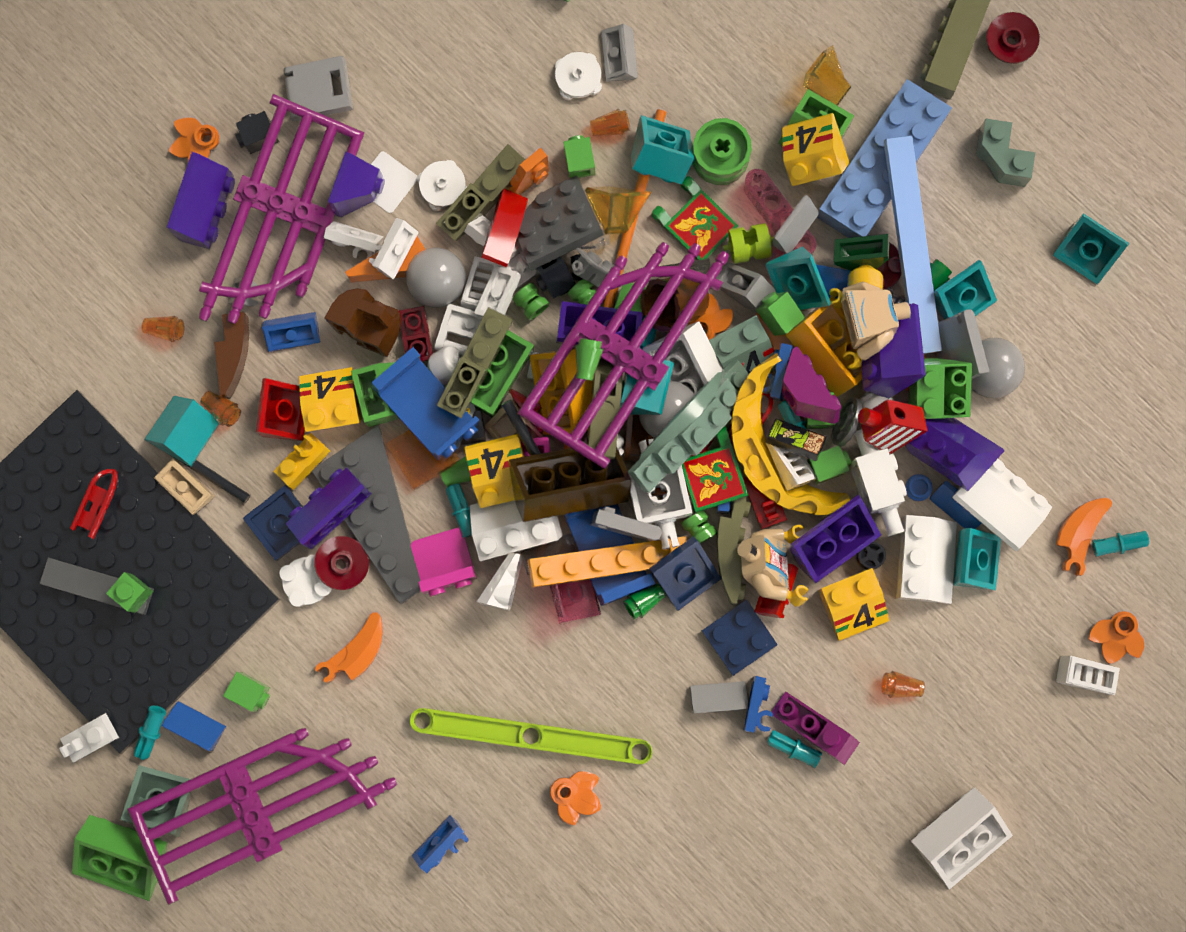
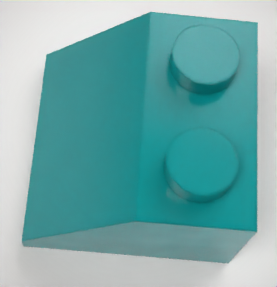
M641 115L631 152L632 169L642 175L649 174L659 177L668 183L682 184L694 160L690 130Z

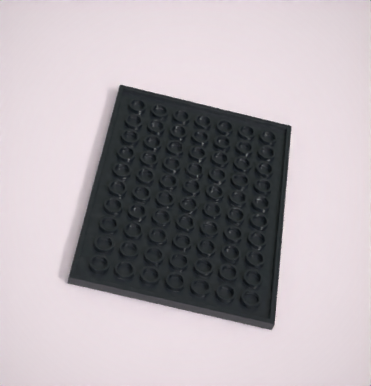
M76 390L0 462V627L89 722L105 713L107 714L119 736L110 744L119 754H123L139 738V728L144 725L150 706H159L167 711L281 599L197 512L192 515L154 479L158 472L79 390ZM115 469L118 473L115 492L95 538L88 537L90 530L78 525L75 530L70 529L92 478L102 470ZM112 474L102 476L95 485L109 490ZM88 500L84 510L89 512L93 502ZM52 558L117 578L124 572L133 574L145 585L154 588L146 615L129 612L117 606L40 584L47 559Z

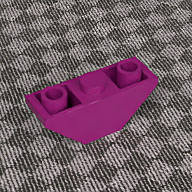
M798 347L793 348L783 379V397L795 415L831 424L839 422L840 401L827 390L822 375L816 374L808 355H803Z

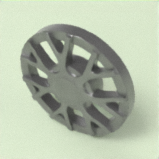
M852 397L842 406L839 422L835 423L832 429L831 438L834 445L845 446L852 439L854 432L856 433L859 423L858 414L862 409V402L859 399Z

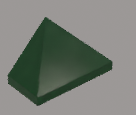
M888 234L835 239L834 264L850 271L862 265H870L877 269L889 260Z

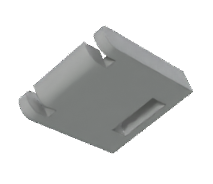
M343 56L289 66L283 69L285 76H291L285 78L289 101L323 115L353 110L347 63ZM331 74L334 77H341L342 95L334 96ZM290 113L292 121L301 120L302 117Z
M965 310L938 323L942 351L936 352L937 358L971 362L972 379L990 372L975 314L972 310Z
M610 507L595 511L590 524L594 527L647 542L659 539L662 534L660 527L614 514L615 509Z

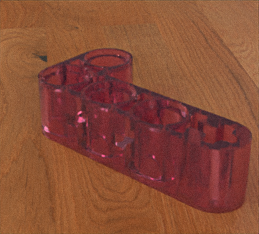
M750 170L745 177L744 192L776 235L781 228V223L787 220L794 209L764 170ZM752 180H753L755 183H758V182L760 181V182H761L760 188H759L757 185H754V186L752 187V186H751ZM773 200L779 207L775 210H770L766 207L765 202ZM808 229L798 243H807L810 247L808 252L813 256L817 245L815 237ZM776 249L772 253L770 261L785 253Z

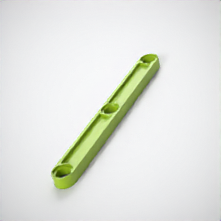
M419 708L410 717V725L416 732L633 764H644L652 756L651 745L646 740L428 708ZM421 712L427 713L430 717L429 726L423 729L419 728L415 723L416 716ZM528 728H534L539 733V739L534 744H528L523 738V734ZM636 744H644L648 748L646 758L638 760L633 757L632 749Z

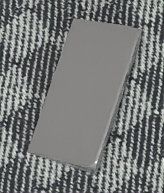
M620 24L601 30L606 81L632 80L637 78L633 29L625 24Z
M807 195L803 196L773 238L772 245L785 254L793 251L818 216V210Z
M745 681L690 686L693 713L748 709Z

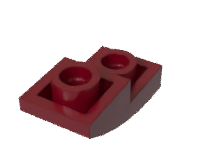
M425 306L399 310L405 353L414 347L420 354L421 361L429 360L433 354Z

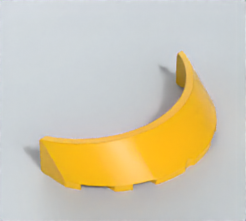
M776 353L753 368L739 390L732 415V437L735 452L739 462L743 464L744 472L749 480L768 498L787 509L815 515H828L851 500L847 493L821 490L808 484L786 491L765 443L766 438L761 422V398L769 372L774 364L781 361Z

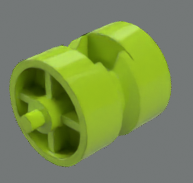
M766 223L751 225L749 230H745L744 227L728 229L729 242L728 245H723V250L731 252L734 264L748 262L750 257H754L756 260L771 258V245L774 237L769 235Z

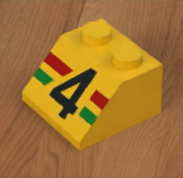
M833 113L790 124L782 128L783 161L792 186L842 174L850 163Z
M353 367L299 376L300 405L305 432L361 422L360 404L351 374Z
M518 434L465 446L472 486L480 508L515 500L509 459L525 457Z
M873 568L818 590L838 641L890 621L884 596Z

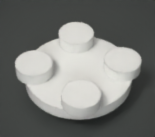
M573 52L556 62L555 78L563 99L571 100L600 93L602 88L600 82L601 69L593 54Z
M452 160L434 162L427 166L417 177L420 192L433 211H441L444 207L451 206L467 188L462 171Z
M315 555L296 559L280 569L279 575L282 579L283 589L293 606L300 607L302 605L315 604L329 595L332 588L322 583L316 574L314 567Z

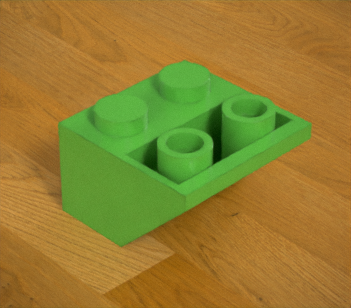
M808 89L795 109L788 125L833 113L841 138L843 139L852 123L854 115ZM782 134V136H781V138H780V140H779V142H778V144H780V145H782V146H783V134Z
M939 358L924 359L926 376L909 386V404L922 407L925 419L971 417L972 363Z
M395 362L378 363L351 371L364 423L368 427L399 419L372 389V382Z

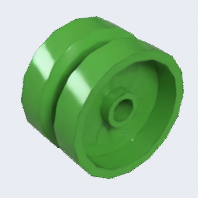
M728 118L713 119L705 123L697 131L693 141L694 160L692 165L696 173L704 181L714 185H728L737 181L746 172L752 151L751 138L747 130L737 121Z

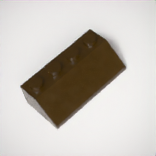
M617 446L615 459H610L605 469L572 448L509 459L514 499L523 522L629 501L632 479Z

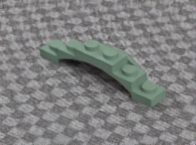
M732 360L722 372L717 373L665 426L641 454L638 462L628 471L643 492L650 493L666 474H674L691 455H698L732 418L729 413L734 409L739 390L749 375L739 360Z

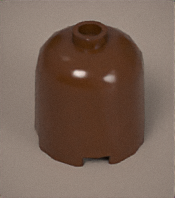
M658 277L649 280L646 289H643L640 298L644 316L648 314L671 277ZM683 278L656 320L653 328L660 332L670 331L700 283ZM707 292L687 324L695 322L705 314L709 306V292Z

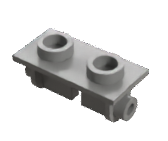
M577 248L576 250L581 256L572 264L574 274L599 287L614 265L606 259L602 262L603 260L591 250L586 253Z

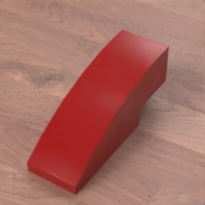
M503 188L488 229L481 258L507 268L521 227L528 198Z

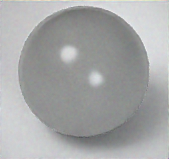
M428 248L419 252L413 257L406 271V285L412 297L420 304L432 308L445 307L457 300L463 292L466 282L465 269L460 259L451 251L443 248Z
M1002 338L981 340L990 372L972 379L971 389L987 398H1000L1009 395L1021 384L1025 374V361L1022 353L1013 343Z
M670 381L662 415H639L643 428L650 436L656 438L695 395L691 389L682 383Z

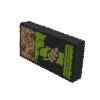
M775 418L765 443L817 461L827 436Z

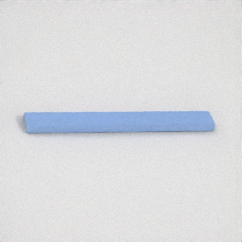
M913 137L885 139L884 148L905 300L908 304L915 303L919 307L923 354L942 351Z

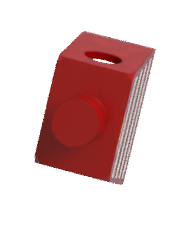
M885 400L873 409L862 408L858 414V421L861 423L864 440L880 450L888 448L889 454H892L928 431L923 408L915 405Z

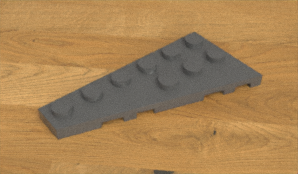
M377 425L316 466L312 472L324 488L330 483L329 477L340 468L343 471L347 467L372 493L345 519V522L399 603L403 604L421 592L419 586L420 577L412 553L411 539L382 438L381 428Z

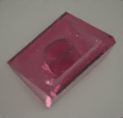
M590 579L550 585L560 625L601 615L597 595Z

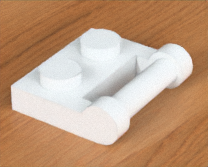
M448 304L434 350L439 351L445 347L453 346L465 353L468 346L448 341V334L451 333L472 340L482 319L477 318L473 310Z

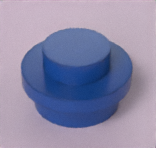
M922 474L911 476L905 484L907 496L913 501L920 502L926 500L933 490L930 479Z

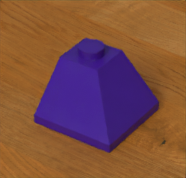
M345 152L328 200L336 216L343 217L375 201L376 195L382 193L385 179H383L380 169L351 153Z

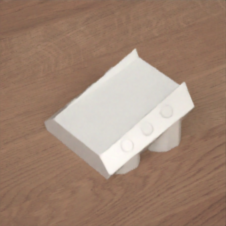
M508 554L477 602L485 606L510 611L523 560L520 554Z

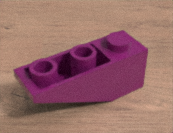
M786 691L772 710L773 716L843 765L847 763L860 743L850 733Z

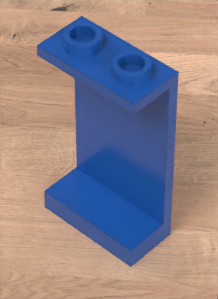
M414 347L372 382V389L436 460H439L442 456L447 459L458 449L456 444L464 438L467 441L478 431L476 426L479 423V419L476 416L472 418L466 411L463 417L460 418L437 406L445 387L420 360V354Z
M618 504L565 514L564 517L579 552L634 544L632 537L590 525L594 512L605 509V507L615 509L614 514L623 516ZM646 571L590 579L601 606L655 584L651 573L647 575Z

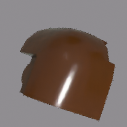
M360 288L347 290L339 295L331 304L324 317L338 334L343 335V333H346L357 341L356 345L388 357L401 326V315L398 309L376 301L366 289Z

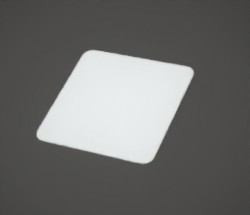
M380 152L371 165L380 169L383 179H385L382 193L377 194L373 202L388 213H392L417 182L418 176L386 152Z

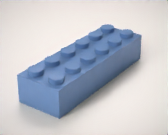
M907 79L820 207L817 218L847 238L868 236L892 200L884 140L912 136L917 163L946 120L952 107Z

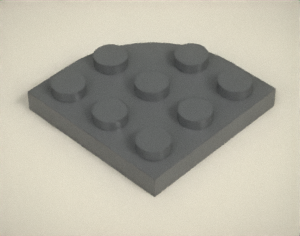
M577 175L539 193L525 210L518 233V241L531 270L604 236Z

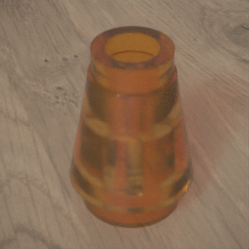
M616 109L594 120H590L593 136L624 135L626 131H630V122L626 110L620 111V109Z
M177 316L144 318L142 322V332L144 334L170 342L181 340L184 335V322L182 319H178Z
M207 391L201 398L200 403L222 426H233L241 416V410L238 408L237 403L212 391Z
M896 671L886 672L883 675L881 684L882 694L888 695L889 698L923 696L925 689L923 680H918Z

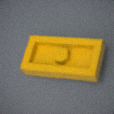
M312 433L309 435L305 434L303 436L305 439L300 445H295L293 447L294 451L273 471L292 490L330 452Z

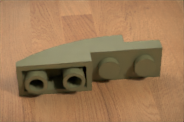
M507 144L474 184L470 183L436 224L453 240H459L466 234L464 231L468 223L482 215L485 216L498 202L503 188L508 190L512 187L510 181L516 174L519 165L526 159L511 145Z
M491 307L487 308L437 406L460 418L463 417L497 356L514 319Z
M601 357L592 380L591 401L614 367L613 364ZM622 375L588 427L587 445L595 449L620 410ZM618 434L604 454V456L612 460L615 459Z
M747 497L734 500L731 517L720 516L717 530L716 550L718 569L724 592L729 603L732 605H736L738 599L743 600L746 584L741 583L742 564L741 556L737 552V544H741L745 536L746 528H741L743 517L748 518L751 502L746 501Z

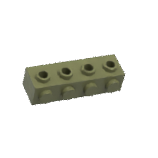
M990 0L949 1L947 8L952 9L949 18L944 16L938 29L942 36L940 41L934 40L929 52L933 59L930 65L925 63L919 78L924 80L922 89L951 100Z

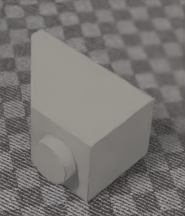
M729 262L716 278L723 282L720 287L721 291L744 307L755 312L763 304L762 299L765 296L776 292L762 275Z

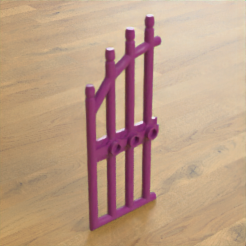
M272 95L269 104L277 108L251 177L242 175L233 200L239 202L240 206L211 283L202 281L199 292L207 293L203 302V308H201L199 313L200 320L207 322L217 296L234 298L231 306L232 310L228 314V322L232 324L238 321L239 312L242 311L247 298L265 295L263 305H261L259 310V317L267 319L277 292L299 280L300 284L297 285L295 295L300 298L305 296L308 289L307 286L310 284L326 240L324 238L325 229L332 223L335 215L329 203H327L326 208L311 203L336 132L351 138L347 152L355 156L358 153L365 132L278 95ZM288 111L302 118L276 188L260 181ZM314 122L327 129L302 196L299 198L286 193L310 125ZM252 207L266 213L239 287L222 286L250 208ZM279 218L291 223L270 283L251 287L275 219ZM301 228L316 233L306 263L284 275Z
M665 242L658 245L655 254L651 256L645 267L620 275V271L626 266L627 259L623 256L617 258L614 262V267H611L517 414L605 469L610 462V459L604 456L605 452L645 389L649 387L655 391L669 369L663 361L708 290L712 288L718 292L723 284L722 281L716 278L721 272L722 266L728 260L729 254L725 251L718 254L715 263L711 265L706 274L690 269L694 258L699 255L701 246L697 243H694L689 248L688 254L684 256L678 266H659L662 257L666 255L669 249V245ZM671 277L630 342L616 334V331L650 278ZM683 278L700 283L655 355L651 356L640 349V345ZM635 282L606 327L592 318L611 289ZM580 338L602 342L601 349H603L601 358L613 364L614 367L572 433L569 434L558 427L557 423L586 379L574 376L547 419L533 411L576 342L579 343ZM623 372L638 381L599 443L593 449L580 441Z
M302 728L296 730L293 734L290 733L138 803L128 808L127 811L166 902L170 905L178 901L175 892L252 855H254L256 862L283 851L279 842L361 803H364L367 810L377 806L374 797L384 793L385 790L389 791L397 786L395 778H388L383 783L366 788L357 775L366 769L376 766L378 764L376 756L368 757L363 762L360 761L348 767L332 756L352 746L349 738L342 739L337 744L333 743L321 750L294 744L296 741H301L309 736L307 729ZM275 752L303 757L254 781L251 780L246 769L247 765ZM319 762L336 772L264 807L257 791ZM220 778L226 794L148 830L142 816L143 813ZM345 780L355 790L356 794L274 832L268 818ZM231 804L237 817L236 820L159 856L153 842L154 839ZM242 829L249 845L170 881L164 867L165 865Z

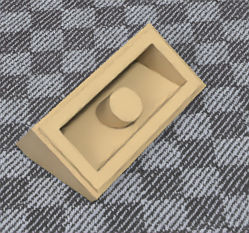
M173 458L154 477L192 515L215 497L185 466Z

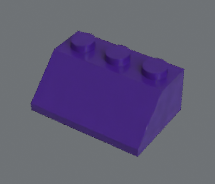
M195 152L191 153L167 228L179 241L210 250L211 244L217 240L219 233L217 226L220 218H223L226 213L227 203L225 201L228 193H232L234 189L235 178H233L234 175L229 168Z
M562 301L556 343L562 344L587 306L586 304ZM599 306L592 318L606 327L617 309ZM629 311L616 334L630 342L642 323V312Z
M909 304L910 318L898 320L899 327L893 339L881 351L866 360H862L863 389L865 391L889 399L926 376L919 307L917 304Z
M955 418L925 419L928 431L905 445L910 454L966 491H969L1004 452L1002 447Z
M347 467L343 471L341 468L335 471L329 477L330 483L323 489L321 487L317 488L308 497L310 501L303 508L298 506L289 514L290 520L285 524L303 546L310 549L316 547L372 495Z
M857 495L791 543L790 552L800 569L816 584L879 538L881 533L862 498Z

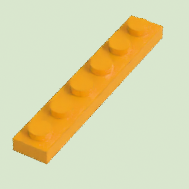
M686 536L677 537L680 545L687 541ZM668 539L670 549L662 550L661 540L529 559L527 563L531 586L534 588L650 570V567L678 547L672 548L671 540Z

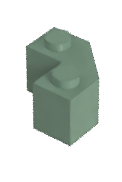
M986 118L979 129L977 156L982 162L984 161L998 183L1025 187L1032 179L1035 152L1009 148L1012 122Z

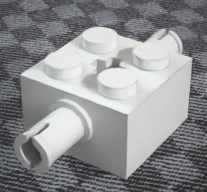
M862 429L858 430L856 433L854 432V435L856 436L861 456L855 458L849 466L858 494L870 515L875 513L882 515L888 537L902 533L905 530L903 529L897 508L905 501L904 496L907 495L903 481H898L895 472L898 469L894 454H889L888 448L877 450L876 447L867 443L863 438Z
M648 439L649 445L654 439ZM646 440L639 442L641 454L647 448ZM682 465L674 474H666L650 493L643 492L630 475L632 479L630 493L636 520L651 525L655 524V526L661 528L662 550L670 549L668 537H670L672 548L680 546L674 522L677 519L692 516ZM655 488H660L662 492L666 491L667 494L663 495L662 500H658L656 496L652 497L651 494L655 493Z

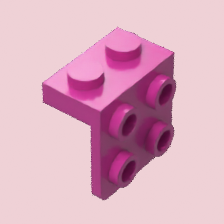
M454 528L414 540L411 543L412 553L420 577L419 586L423 594L429 593L430 597L445 593L444 588L454 585L456 589L472 585L471 580L477 579L466 539L462 537L460 528Z

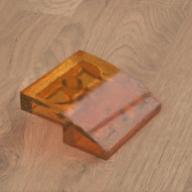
M410 430L386 443V447L413 491L431 481L460 460L456 452L447 459L442 456L439 460H436Z

